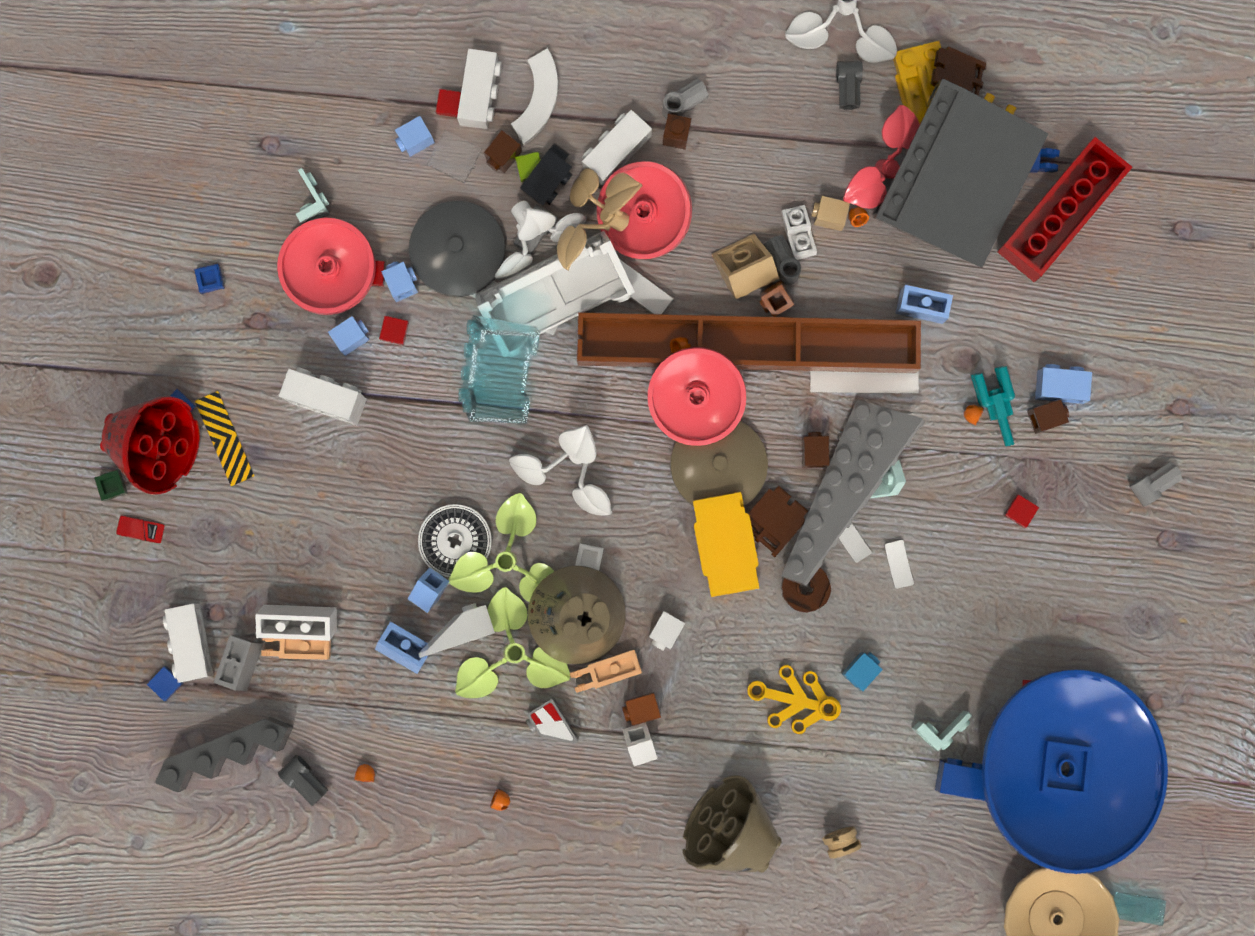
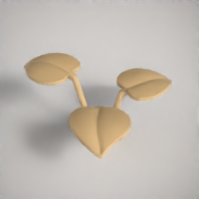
M589 168L581 171L580 176L576 178L571 188L570 201L575 207H582L589 199L602 208L600 219L603 224H579L576 228L568 226L563 231L557 244V256L564 269L569 271L571 264L583 251L587 241V234L584 229H605L609 231L611 227L617 231H623L628 226L629 215L620 209L642 187L641 183L626 173L615 175L606 188L607 198L604 200V205L592 196L599 187L597 173Z

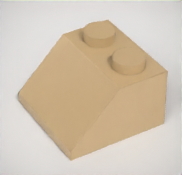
M755 234L711 254L727 288L735 299L744 297L750 292L779 279L772 255Z

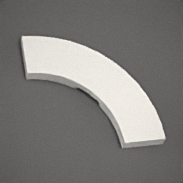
M548 48L527 60L534 78L533 95L525 112L511 123L523 146L532 141L543 130L556 105L558 78L555 63Z

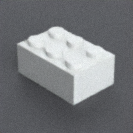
M297 367L296 371L288 369L278 396L290 404L356 426L367 400L361 394L362 391L356 386L347 383L339 386V383L335 382L332 378L320 375L318 379L310 371Z

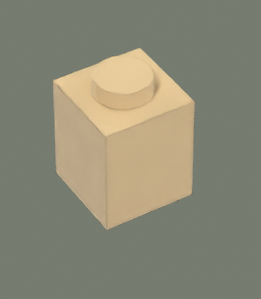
M822 196L819 203L815 202L811 216L815 217L814 225L842 231L846 223L850 203Z

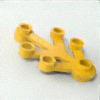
M789 665L781 666L778 674L787 682L793 694L766 688L763 682L757 680L749 683L747 687L748 696L755 701L768 698L791 704L778 713L768 715L767 723L772 728L780 727L783 721L805 708L815 710L802 720L795 719L792 721V731L796 734H802L807 727L820 719L833 721L841 712L839 701L834 697L826 696L818 682L817 674L813 671H806L802 676L804 684L811 687L817 700L807 698L794 676L793 668ZM784 668H789L791 671L788 677L782 675ZM808 674L814 675V681L812 683H808L806 681V676ZM759 686L761 688L760 694L754 695L752 688ZM826 704L832 705V711L830 713H826L824 711V706ZM772 716L779 718L777 725L771 724L770 719ZM796 722L803 724L802 730L796 731L794 729Z

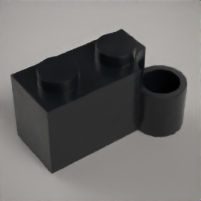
M554 142L520 189L542 206L545 203L550 205L558 195L555 191L560 183L565 185L573 175L569 172L572 166L565 162L570 154Z

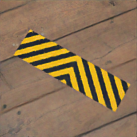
M216 391L196 400L195 403L230 486L254 477L219 392Z

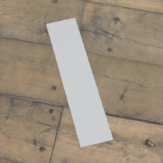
M810 371V392L919 393V371L916 373Z

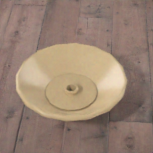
M1045 867L1035 869L1016 884L1006 903L1004 919L1006 936H1118L1119 916L1114 898L1101 880L1091 873L1069 874L1053 871ZM1056 915L1060 916L1058 923L1053 922V918Z

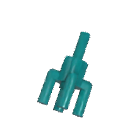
M1000 366L994 368L1000 388L988 391L983 373H976L970 376L979 405L987 409L990 421L998 420L1005 447L1015 444L1007 419L1008 416L1014 414L1010 401L1015 398V393L1007 366Z

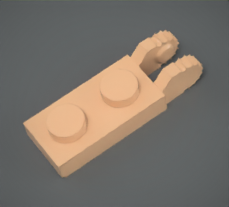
M262 638L265 642L280 641V650H261V656H278L284 659H330L331 640Z
M631 650L589 664L588 667L571 672L570 676L571 678H578L589 672L591 674L592 682L583 683L575 687V691L578 693L641 674L642 671L635 650Z

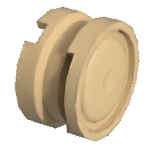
M854 826L833 831L822 838L824 844L829 848L827 851L829 858H839L851 854L862 847L860 840L856 838L857 831Z

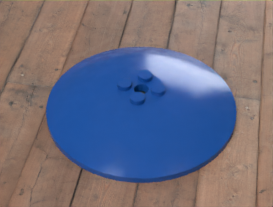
M1061 670L1048 673L1028 682L1016 691L994 719L987 736L982 759L984 795L989 812L1000 833L1018 853L1039 866L1062 873L1084 874L1100 871L1117 864L1133 853L1143 843L1157 822L1165 800L1168 782L1165 744L1160 729L1149 709L1133 691L1122 683L1106 675L1085 670ZM1067 762L1069 764V772L1063 775L1061 766Z

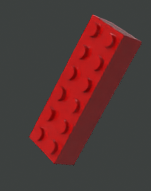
M1094 137L997 253L1033 282L1037 281L1133 167L1098 138Z

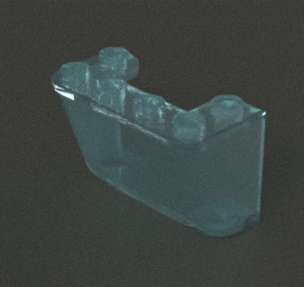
M473 315L472 319L467 321L469 341L464 344L466 365H462L461 379L464 381L463 388H459L458 401L462 403V410L466 412L471 422L527 424L530 400L525 393L530 353L532 356H537L540 332L536 326Z

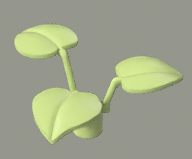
M518 493L508 498L499 508L496 515L498 531L502 534L511 533L506 551L498 554L495 563L488 565L487 558L481 553L469 552L464 554L456 562L448 579L450 581L449 584L466 592H482L488 589L494 581L491 569L498 568L503 572L514 569L526 575L521 579L519 589L522 597L530 602L531 596L538 584L548 575L555 572L544 563H535L529 572L516 565L517 558L511 552L515 534L521 537L527 536L534 530L537 522L536 513L523 494Z
M506 587L499 590L493 596L487 608L494 631L501 632L506 629L510 644L504 648V658L490 667L484 659L479 657H472L464 661L457 673L455 693L464 698L487 696L494 691L498 684V677L492 670L507 661L510 663H519L522 660L529 662L530 664L526 669L527 678L531 684L539 688H550L570 680V672L566 663L550 657L540 647L536 648L532 658H529L525 655L523 646L515 643L510 629L517 630L525 624L528 614L524 602Z

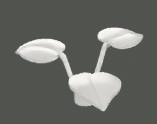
M837 0V5L833 7V11L825 23L816 13H802L792 21L789 29L785 32V37L795 46L804 49H815L822 46L828 40V32L825 28L828 27L837 12L846 16L853 13L859 34L862 36L856 43V51L860 58L867 62L876 63L893 59L897 54L896 43L885 28L873 25L868 28L866 33L863 31L858 14L859 9L856 7L859 0Z
M527 201L517 203L512 208L511 213L518 222L516 225L518 229L517 236L521 240L523 250L522 252L510 255L498 269L495 278H509L531 265L533 257L527 254L526 241L549 231L552 233L550 239L553 242H558L561 234L568 226L576 228L579 224H585L587 216H584L582 213H572L563 217L555 227H552L556 221L552 213L532 209Z
M588 425L561 433L559 443L565 453L547 467H542L541 461L529 454H518L509 459L515 473L522 480L532 485L543 484L546 480L544 473L551 470L567 456L575 464L583 463L578 483L580 488H575L572 492L575 502L583 510L594 515L603 516L612 513L611 503L606 493L595 485H584L587 466L596 458V447Z

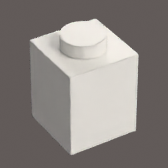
M663 611L649 635L653 639L651 644L663 651L666 647L671 649L685 623Z
M646 722L622 729L634 766L658 759Z

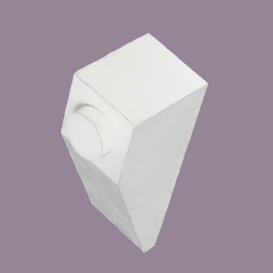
M476 603L462 607L463 612L455 615L418 653L419 657L422 658L494 634L486 605L477 607Z

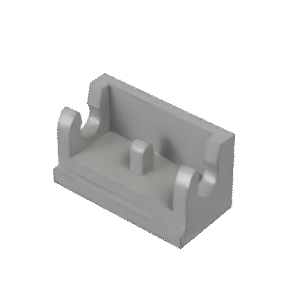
M230 635L214 683L237 691H247L263 644L246 640L247 638Z

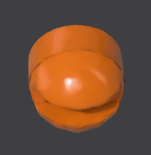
M857 206L854 209H850L848 217L852 226L861 227L868 222L869 215L865 208Z
M685 337L672 339L670 342L672 354L676 351L690 348L689 340Z
M974 404L967 406L964 411L965 419L976 426L984 408Z
M368 764L360 765L355 772L354 780L374 782V769Z
M497 789L491 800L490 808L498 811L506 810L511 802L509 795Z

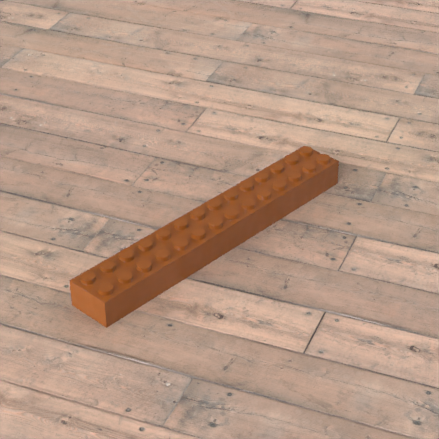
M578 312V366L658 367L665 358L672 354L670 349L671 340L685 337L689 340L688 344H691V347H704L718 351L728 357L738 369L916 373L921 369V321Z

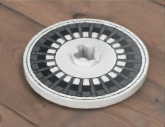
M457 504L446 505L433 511L424 520L418 535V547L422 559L429 568L445 577H450L456 562L466 553L477 552L488 558L492 544L491 531L485 519L474 509ZM458 534L459 540L462 543L452 548L451 542L448 539Z

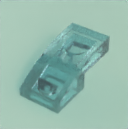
M1115 892L1114 902L1119 919L1163 926L1166 907L1165 899Z

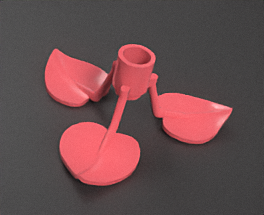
M899 105L886 119L882 127L884 143L890 148H897V150L893 154H889L888 159L877 161L875 167L868 166L860 169L846 188L843 197L844 202L867 209L875 208L883 202L887 189L882 182L885 179L895 177L900 166L894 158L902 152V148H909L920 125L917 117L909 108Z

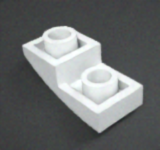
M805 205L782 210L781 213L788 244L795 259L798 260L817 255V249L811 233V223Z

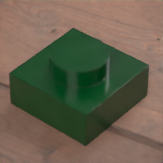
M120 470L94 477L101 501H107L128 493Z

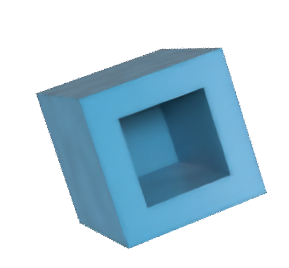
M860 652L841 674L859 691L863 692L883 669L878 666L880 661L872 653L869 652L866 655Z

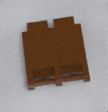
M949 46L946 49L939 48V50H936L934 61L936 69H933L930 84L935 87L941 79H945L972 93L973 88H975L974 94L979 96L980 89L983 88L982 75L983 71L986 70L987 64Z
M780 486L774 491L769 489L748 513L751 526L760 532L758 534L752 529L755 541L757 543L761 542L772 552L771 555L774 558L803 526L805 522L803 517L808 512L796 500L789 506L787 502L792 496ZM763 537H766V538H767L772 544H774L777 548L775 549V548H774L771 544H769Z

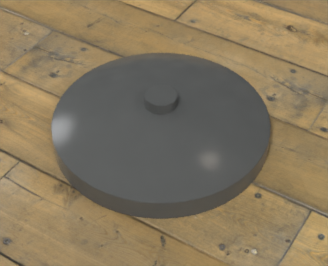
M449 201L434 206L420 217L410 236L409 256L416 274L427 287L442 295L464 297L480 292L496 279L495 274L505 260V240L498 222L484 208L470 202Z

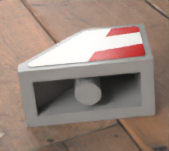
M554 698L549 699L527 713L529 719L526 720V723L532 733L537 731L539 736L572 744L578 742V737Z

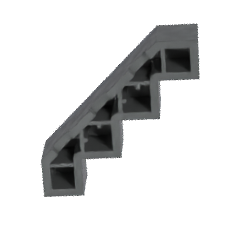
M269 717L165 759L155 783L178 793L186 790L193 772L209 779L219 776L226 758L239 764L247 765L252 762L259 744L276 752L283 750L294 726Z

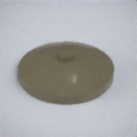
M740 421L729 435L712 444L693 446L676 441L671 455L670 467L675 487L681 496L692 506H694L693 500L740 491L745 506L757 496L764 485L768 470V459L765 447L759 436L752 428Z

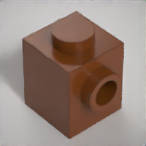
M782 280L761 292L762 300L759 302L766 313L770 312L773 317L794 306V299Z

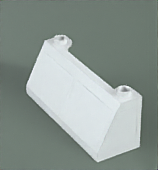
M602 231L587 239L583 251L571 264L569 271L563 268L556 254L475 294L477 307L505 357L507 355L515 356L523 350L522 347L526 341L578 316V312L584 313L609 300L618 301V303L624 302L635 291L605 231Z

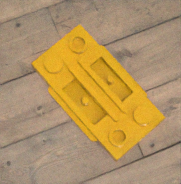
M940 41L897 51L896 57L893 58L897 71L895 81L902 105L909 108L915 114L919 124L928 109L926 104L935 88L930 83L933 69H936L934 61L936 50L941 48Z
M741 491L693 500L697 521L694 523L702 572L708 578L711 597L759 589L756 567L759 565L750 516L748 513H745Z

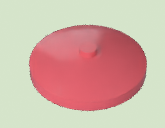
M647 161L630 163L615 171L605 182L599 194L598 201L605 205L604 200L607 198L606 188L609 182L619 173L628 174L634 180L641 183L642 187L620 209L629 215L628 226L623 231H617L611 227L609 231L600 229L601 232L605 231L614 249L625 256L635 259H654L675 249L687 234L692 219V201L683 180L668 167ZM597 206V220L598 224H603L602 220L600 219V214L603 209L599 206Z
M319 218L300 225L286 238L279 252L277 271L283 290L295 304L311 313L334 315L353 308L367 295L374 281L376 262L370 243L356 227L340 219Z
M690 347L674 352L659 364L649 383L648 406L654 422L668 437L686 445H708L723 439L735 429L745 410L746 387L739 369L728 357L713 349Z

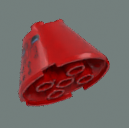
M170 396L158 397L114 414H108L104 421L105 425L102 431L100 448L103 452L107 453L135 488L148 494H163L177 487L175 483L182 476L188 475L195 462L200 439L198 421L193 419L190 412L191 407L183 400Z

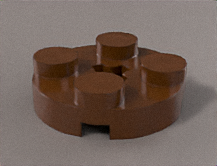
M819 568L809 581V587L813 588V590L805 595L801 593L802 589L799 588V583L783 577L781 584L782 597L792 609L807 613L816 611L827 603L831 594V585L823 569Z

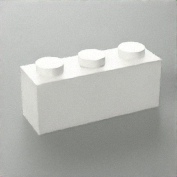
M468 49L457 116L459 125L488 129L489 122H493L494 108L491 107L492 99H497L498 85L495 84L496 76H500L502 62L498 61L497 53Z
M632 110L627 114H621L615 121L616 126L610 132L608 130L605 131L598 140L600 143L594 149L592 147L589 148L582 156L583 169L589 168L594 170L602 186L652 136V128Z
M193 603L165 609L163 624L169 632L170 640L167 641L169 653L173 654L174 664H172V673L174 678H177L178 683L214 676L201 605Z
M263 605L255 614L256 638L330 641L337 631V607Z

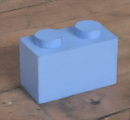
M905 285L900 290L895 314L943 324L949 318L953 295Z
M1047 364L1037 371L1035 399L1046 401L1061 399L1062 402L1087 403L1090 401L1092 372L1084 371L1083 367H1069V370L1060 369V365Z
M391 621L375 648L378 652L416 674L419 673L428 657L420 658L418 654L428 644L427 642Z

